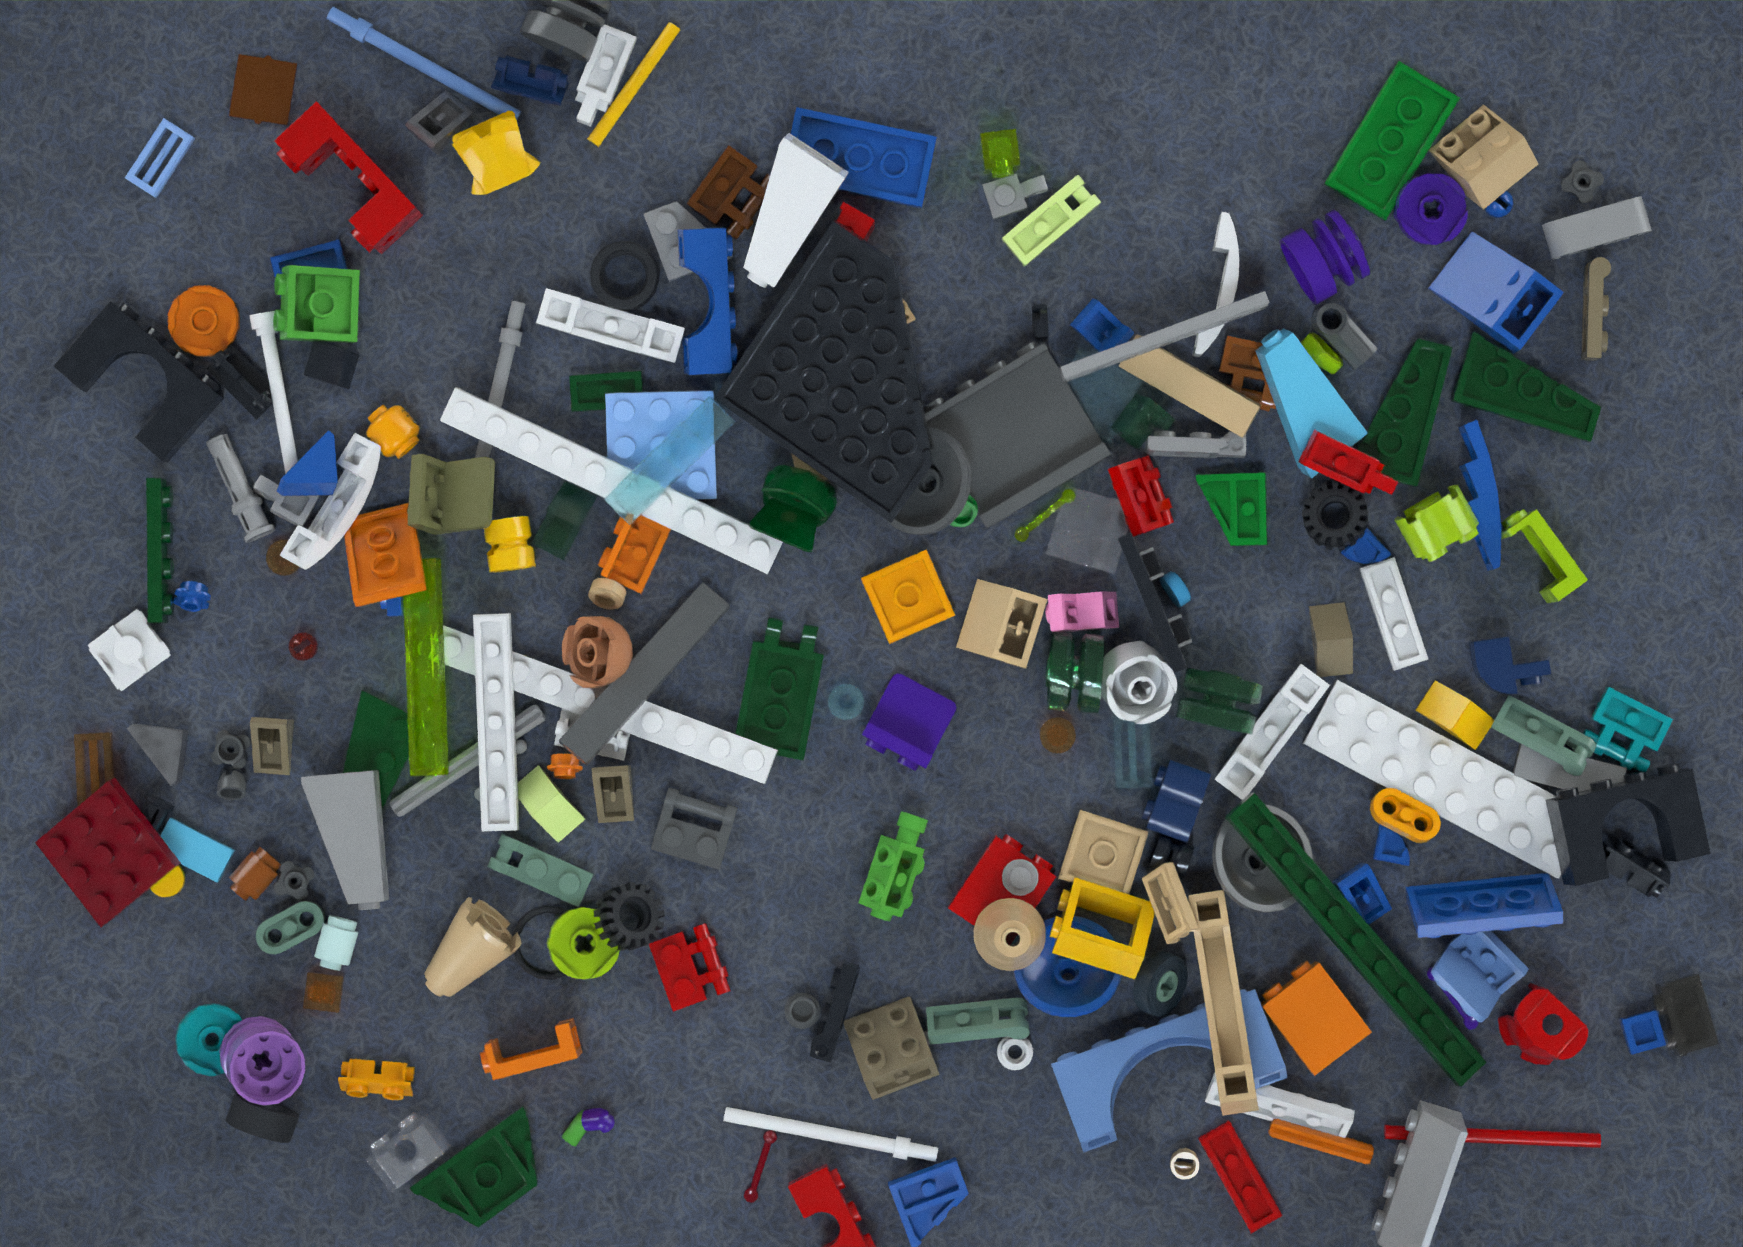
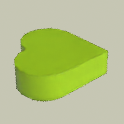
M1310 332L1301 341V344L1315 363L1327 372L1335 374L1343 366L1342 358L1316 333Z

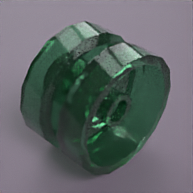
M1052 632L1050 654H1047L1045 673L1047 710L1066 711L1070 706L1072 689H1076V707L1079 712L1098 713L1103 677L1104 635L1085 634L1080 641L1079 656H1074L1075 643L1073 635L1065 632Z
M1186 668L1182 686L1188 691L1203 694L1202 700L1188 697L1179 699L1175 717L1252 735L1256 716L1252 712L1235 707L1236 703L1247 705L1259 704L1264 685L1242 680L1241 676L1210 669L1207 672Z

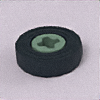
M1160 951L1153 953L1145 960L1138 971L1133 989L1134 1002L1141 1011L1160 1017L1167 1015L1177 1006L1182 999L1188 979L1187 965L1183 959L1169 952Z

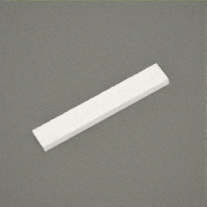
M511 613L473 615L481 830H519Z

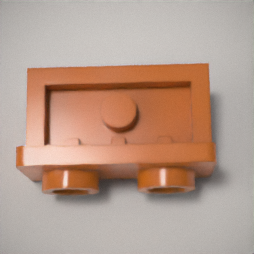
M630 510L628 516L621 514L613 532L618 535L613 549L606 547L598 564L599 567L603 568L601 576L612 579L642 594L672 529L633 510Z

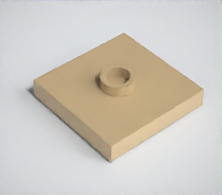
M1079 810L1058 879L1073 883L1076 877L1129 894L1149 832Z

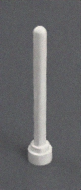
M275 311L249 316L252 330L256 329L257 336H261L286 474L298 462L275 338V333H278V331H274L273 328Z

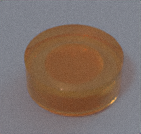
M288 540L274 542L266 554V562L270 570L282 576L292 575L301 568L280 556Z
M1060 717L1051 718L1040 729V742L1046 750L1052 753H1063L1073 746L1076 732L1068 720Z

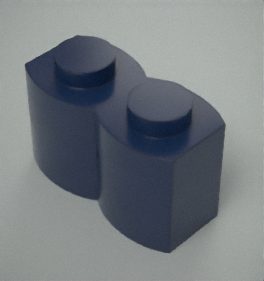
M1172 760L1168 761L1167 767L1160 765L1153 785L1159 787L1155 801L1148 798L1141 819L1147 821L1145 828L1187 843L1211 774Z

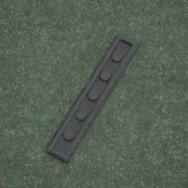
M702 582L632 659L627 671L609 684L559 739V743L587 766L730 609V604Z

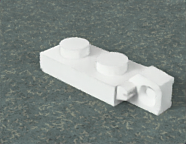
M605 24L601 27L593 53L585 66L576 89L578 93L575 101L582 103L576 118L577 122L591 127L597 111L606 112L608 105H611L636 43V36Z

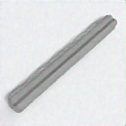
M532 705L515 717L516 740L545 721V715L538 705ZM478 742L392 799L390 806L398 817L404 816L479 765Z

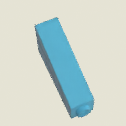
M1284 328L1280 331L1276 329L1262 339V346L1256 350V354L1296 464L1303 474L1313 478L1319 472L1302 465L1298 461L1314 429L1348 446H1353L1368 433L1294 333Z

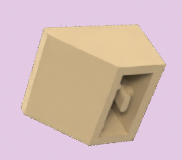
M1482 105L1429 149V152L1448 175L1462 187L1465 195L1483 210L1538 165L1525 137L1485 105Z
M977 579L956 648L1026 669L1048 599Z

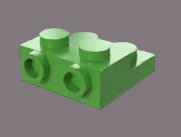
M296 265L282 267V274L277 273L274 282L275 294L281 295V310L276 309L273 316L274 331H280V340L357 342L360 270Z

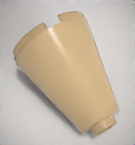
M468 897L461 904L424 973L427 979L426 986L439 997L443 995L453 996L515 953L522 944L520 936L516 932L512 937L506 929L510 922L495 908L480 899L473 904L472 897Z
M1005 898L989 904L980 913L974 926V942L978 953L988 964L1000 970L1014 971L1029 966L1039 957L1046 941V928L1041 915L1032 905L1020 899ZM1010 932H1016L1020 937L1018 942L1013 945H1008L1005 940L1006 935Z

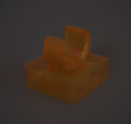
M308 972L303 1008L339 1013L345 976Z

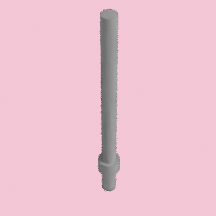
M517 301L511 302L506 327L501 329L498 342L502 344L488 399L489 403L500 408L502 407L516 346L520 347L523 334L519 331L526 304ZM479 439L475 458L490 457L492 445Z

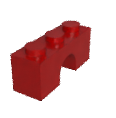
M826 1163L788 1183V1188L804 1219L818 1212L829 1213L837 1219L840 1226L838 1236L832 1242L822 1247H877L870 1233L862 1234L857 1222L862 1220V1217L853 1200L848 1203L846 1202L841 1192L842 1189L846 1188V1185L837 1168L830 1170Z

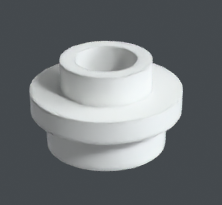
M1008 1036L999 1042L997 1056L1000 1063L1007 1069L1020 1070L1030 1063L1033 1057V1048L1027 1038L1018 1040ZM1012 1045H1018L1022 1049L1021 1056L1016 1059L1008 1055V1049Z

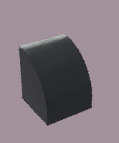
M314 341L304 375L311 379L350 389L359 355Z

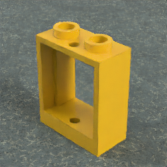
M1075 877L1070 890H1062L1057 905V910L1063 911L1061 917H1055L1049 937L1055 938L1052 953L1135 979L1145 956L1155 915L1151 902ZM1076 906L1133 924L1129 945L1072 928L1071 925Z

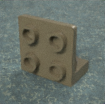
M910 997L900 999L844 1021L853 1052L872 1100L940 1075Z

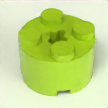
M1457 484L1447 487L1450 494L1441 497L1437 491L1404 510L1406 518L1397 516L1394 519L1415 558L1428 559L1429 562L1434 561L1448 552L1446 546L1458 540L1460 544L1465 543L1479 534L1476 528L1479 522Z

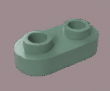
M302 901L265 920L256 931V942L259 948L268 954H279L318 934L322 930L323 923H325L324 910L316 902ZM304 912H310L314 917L313 923L309 926L304 925L301 921V916ZM272 929H278L282 933V938L278 943L271 941L269 937Z

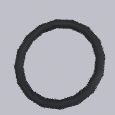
M547 905L532 909L519 920L513 931V936L516 932L520 936L525 924L537 915L544 913L562 915L567 910ZM578 935V952L583 949L585 950L586 937ZM520 947L514 953L515 959L522 969L538 979L554 980L567 976L560 970L552 973L541 972L531 967L522 957Z

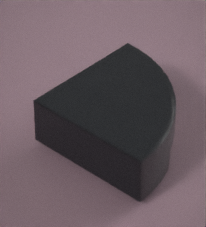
M1034 304L1032 306V329L1035 340L1048 339L1049 336L1046 304Z

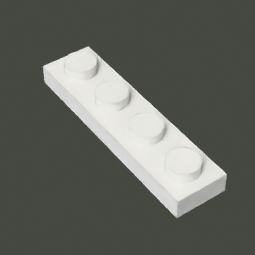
M1214 1073L1206 1093L1205 1102L1220 1106L1216 1074ZM1266 1085L1256 1089L1259 1110L1244 1112V1114L1268 1121L1280 1119L1345 1138L1353 1123L1355 1110Z

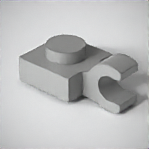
M1013 174L982 184L993 220L1026 210L1025 198L1048 191L1044 175L1019 183L1017 174Z
M260 475L253 487V493L274 502L270 508L271 513L295 526L300 525L303 527L320 495L281 496L277 492L279 485Z

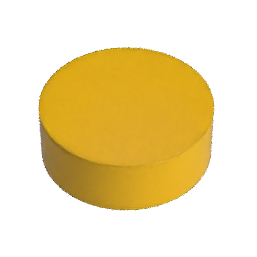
M178 865L150 888L151 891L160 897H171L178 894L183 889L186 879L182 867Z

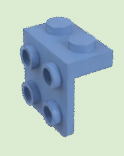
M1482 931L1472 935L1457 934L1446 945L1431 969V973L1437 985L1441 989L1448 991L1460 1003L1462 1010L1467 1015L1474 1017L1478 1022H1483L1488 1018L1501 994L1524 977L1529 968L1492 931Z

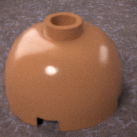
M580 617L576 619L579 621L575 625L569 626L565 631L562 641L564 665H570L571 671L575 675L569 676L573 682L583 688L608 686L627 671L632 661L633 653L630 636L621 624L610 617Z

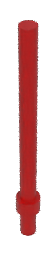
M1384 1125V1139L1407 1140L1409 1131L1405 1130V1125ZM1466 1128L1468 1132L1465 1140L1466 1143L1601 1147L1600 1133Z

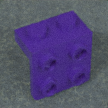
M895 674L891 678L862 733L863 736L868 738L865 745L882 754L886 752L887 748L900 755L897 762L914 771L917 770L919 765L926 769L956 711V704L902 674Z

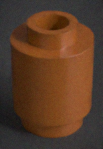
M259 847L255 853L251 851L229 876L234 882L230 889L245 901L250 896L257 900L279 875L276 871L281 863L262 847Z

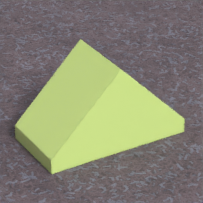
M539 765L518 782L519 800L529 814L558 843L585 820L582 814Z

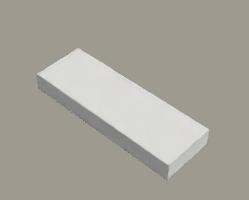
M1395 557L1360 568L1393 671L1428 660Z

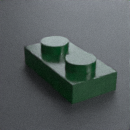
M642 371L569 376L572 412L606 410L605 393L643 392Z

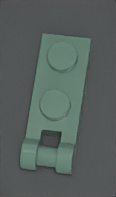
M1508 695L1491 726L1494 730L1563 765V769L1573 776H1580L1587 766L1586 758H1590L1596 749V743L1590 737ZM1566 744V745L1572 747L1573 751H1571V750H1569L1568 748L1564 747V745Z
M501 834L498 840L500 847L496 856H491L487 867L580 907L594 876L593 873L506 834ZM513 851L523 855L518 867L508 863Z
M1023 998L926 1007L930 1045L1008 1036L1012 1039L1020 1040L1028 1037L1030 1034L1029 1022L1025 1019V1016L1028 1014L1027 1001ZM1008 1016L1011 1019L1000 1020V1017Z

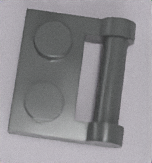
M669 787L651 850L720 870L738 807L728 804L727 807L715 805L681 795L679 790ZM674 808L722 821L720 831L672 818Z

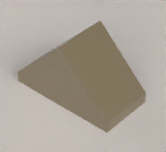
M1345 602L1308 606L1316 675L1318 677L1353 674V635Z
M251 717L250 729L254 773L290 775L294 720Z
M631 765L592 768L598 823L634 821Z

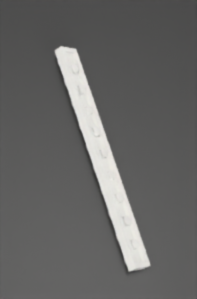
M454 388L440 419L441 422L629 510L638 512V514L766 574H768L783 543L751 529L748 523L460 388Z
M440 625L428 658L475 676L474 636ZM512 651L514 690L582 715L607 688V686L583 688L573 682L569 676L575 674ZM645 701L620 729L621 731L766 784L778 751Z

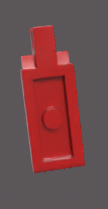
M1315 429L1298 461L1302 465L1363 494L1365 492L1370 494L1373 487H1376L1392 495L1398 484V481L1381 473L1385 465L1376 458Z

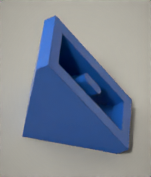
M328 430L281 478L277 488V492L281 496L333 495L338 483L333 433Z
M1360 862L1332 881L1334 886L1368 925L1392 909L1372 869L1366 863Z

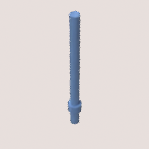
M332 7L329 11L327 20L351 32L350 37L361 43L367 41L498 115L511 110L515 113L516 120H518L522 111L373 29V24L362 18L357 20L335 7Z

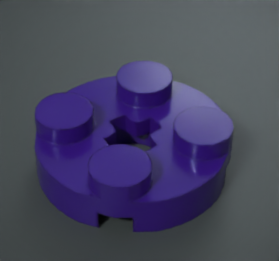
M1435 173L1422 174L1412 178L1401 188L1396 199L1393 215L1401 231L1410 240L1423 245H1438L1452 240L1463 229L1468 216L1464 199L1466 196L1462 187L1451 177ZM1437 201L1438 217L1430 216L1427 218L1424 215V203Z

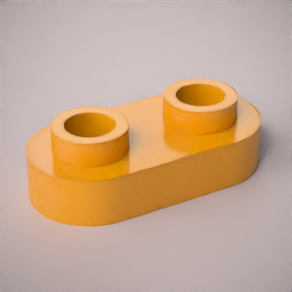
M1386 788L1381 790L1373 797L1370 803L1371 815L1377 823L1413 842H1428L1440 830V817L1433 808L1397 789ZM1383 803H1389L1392 806V814H1387L1383 811ZM1415 820H1421L1424 823V831H1419L1415 828Z

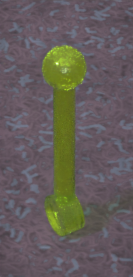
M1072 489L1064 490L1062 497L1026 527H1018L1015 531V538L1020 542L1026 541L1029 533L1066 502H1073L1076 498L1075 492Z

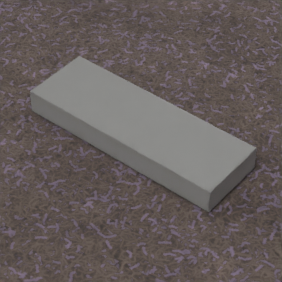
M1520 743L1512 773H1514V777L1560 789L1578 787V791L1581 792L1590 790V783L1611 779L1612 784L1623 782V775H1625L1627 768L1586 758L1587 766L1580 776H1573L1563 769V765Z

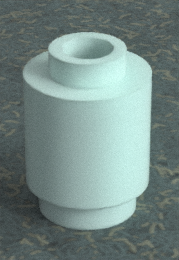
M329 915L328 922L323 923L314 957L321 959L320 966L340 971L342 965H350L358 932L355 931L357 922Z

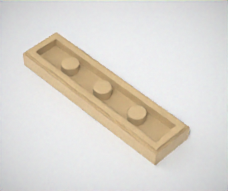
M1137 334L1135 335L1134 339H1137L1142 336ZM1163 348L1152 350L1119 364L1120 368L1242 438L1247 433L1262 406Z

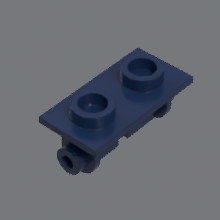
M506 55L505 58L498 57L495 68L497 73L491 85L492 89L504 91L511 95L539 100L546 104L561 106L569 85V75L564 74L563 69L537 64L534 74L529 72L531 63L529 61Z

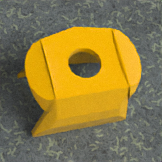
M511 110L456 133L452 137L453 147L474 176L471 194L487 195L531 175L541 163L537 158L524 150L516 116Z

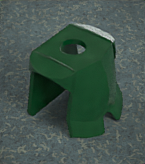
M787 465L774 467L767 474L761 490L763 491L764 507L749 522L748 526L753 530L805 552H812L816 528L824 524L836 508L837 494L830 483L810 470Z

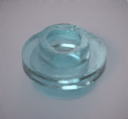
M842 684L831 691L828 698V706L832 714L837 718L850 720L861 713L864 706V698L857 687L851 684ZM849 695L852 697L853 705L851 708L843 709L839 705L841 696Z

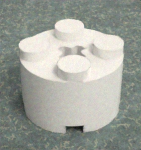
M1135 641L1121 644L1109 651L1097 664L1098 690L1118 718L1135 722V724H1148L1164 716L1170 709L1174 693L1177 691L1175 674L1160 653L1145 642Z

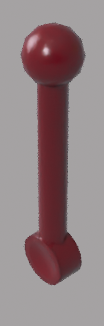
M767 1130L763 1134L764 1146L750 1188L744 1192V1198L747 1202H755L758 1198L757 1187L771 1144L777 1140V1133L773 1130Z

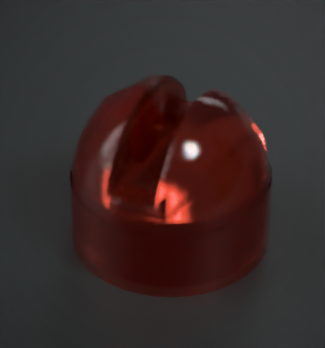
M297 633L289 641V652L293 658L299 661H308V659L310 660V658L312 659L316 655L318 642L310 633ZM306 639L311 642L310 645L299 653L295 652L294 648Z

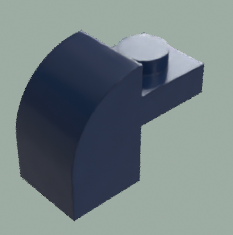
M1509 637L1469 642L1474 673L1478 680L1493 692L1518 694L1516 679H1520V684L1523 686L1542 683V675L1551 674L1549 660L1513 665Z

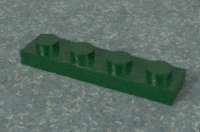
M146 478L148 623H168V615H173L174 597L173 594H168L167 579H173L174 575L173 559L167 558V543H173L172 522H167V508L173 505L172 486H167L166 479Z

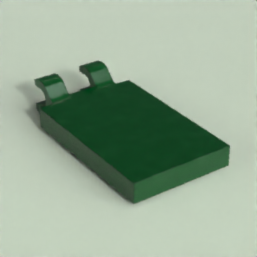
M769 617L764 642L754 640L752 644L736 735L778 750L777 756L804 761L824 658L823 653L814 652L819 627L804 624L800 644L780 640L783 620Z

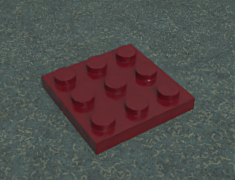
M116 778L107 781L35 842L100 928L108 924L181 864Z

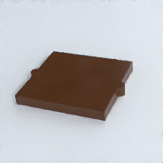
M239 54L229 116L254 120L258 125L262 122L288 126L298 64L273 60L269 55H266L265 58Z

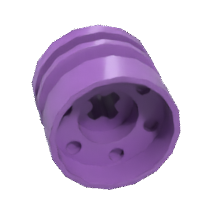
M263 1016L246 1018L233 1025L223 1038L219 1050L220 1065L236 1092L248 1102L263 1106L278 1104L291 1097L301 1085L305 1073L304 1055L287 1028L278 1021ZM264 1052L266 1054L263 1059H253L255 1053L261 1055Z

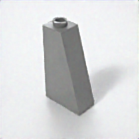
M379 770L301 777L302 787L347 903L358 904V910L380 909V902L389 900Z

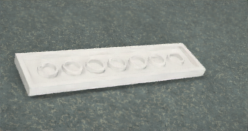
M1336 680L1303 744L1386 788H1394L1433 808L1440 817L1559 879L1561 871L1545 801L1557 796Z

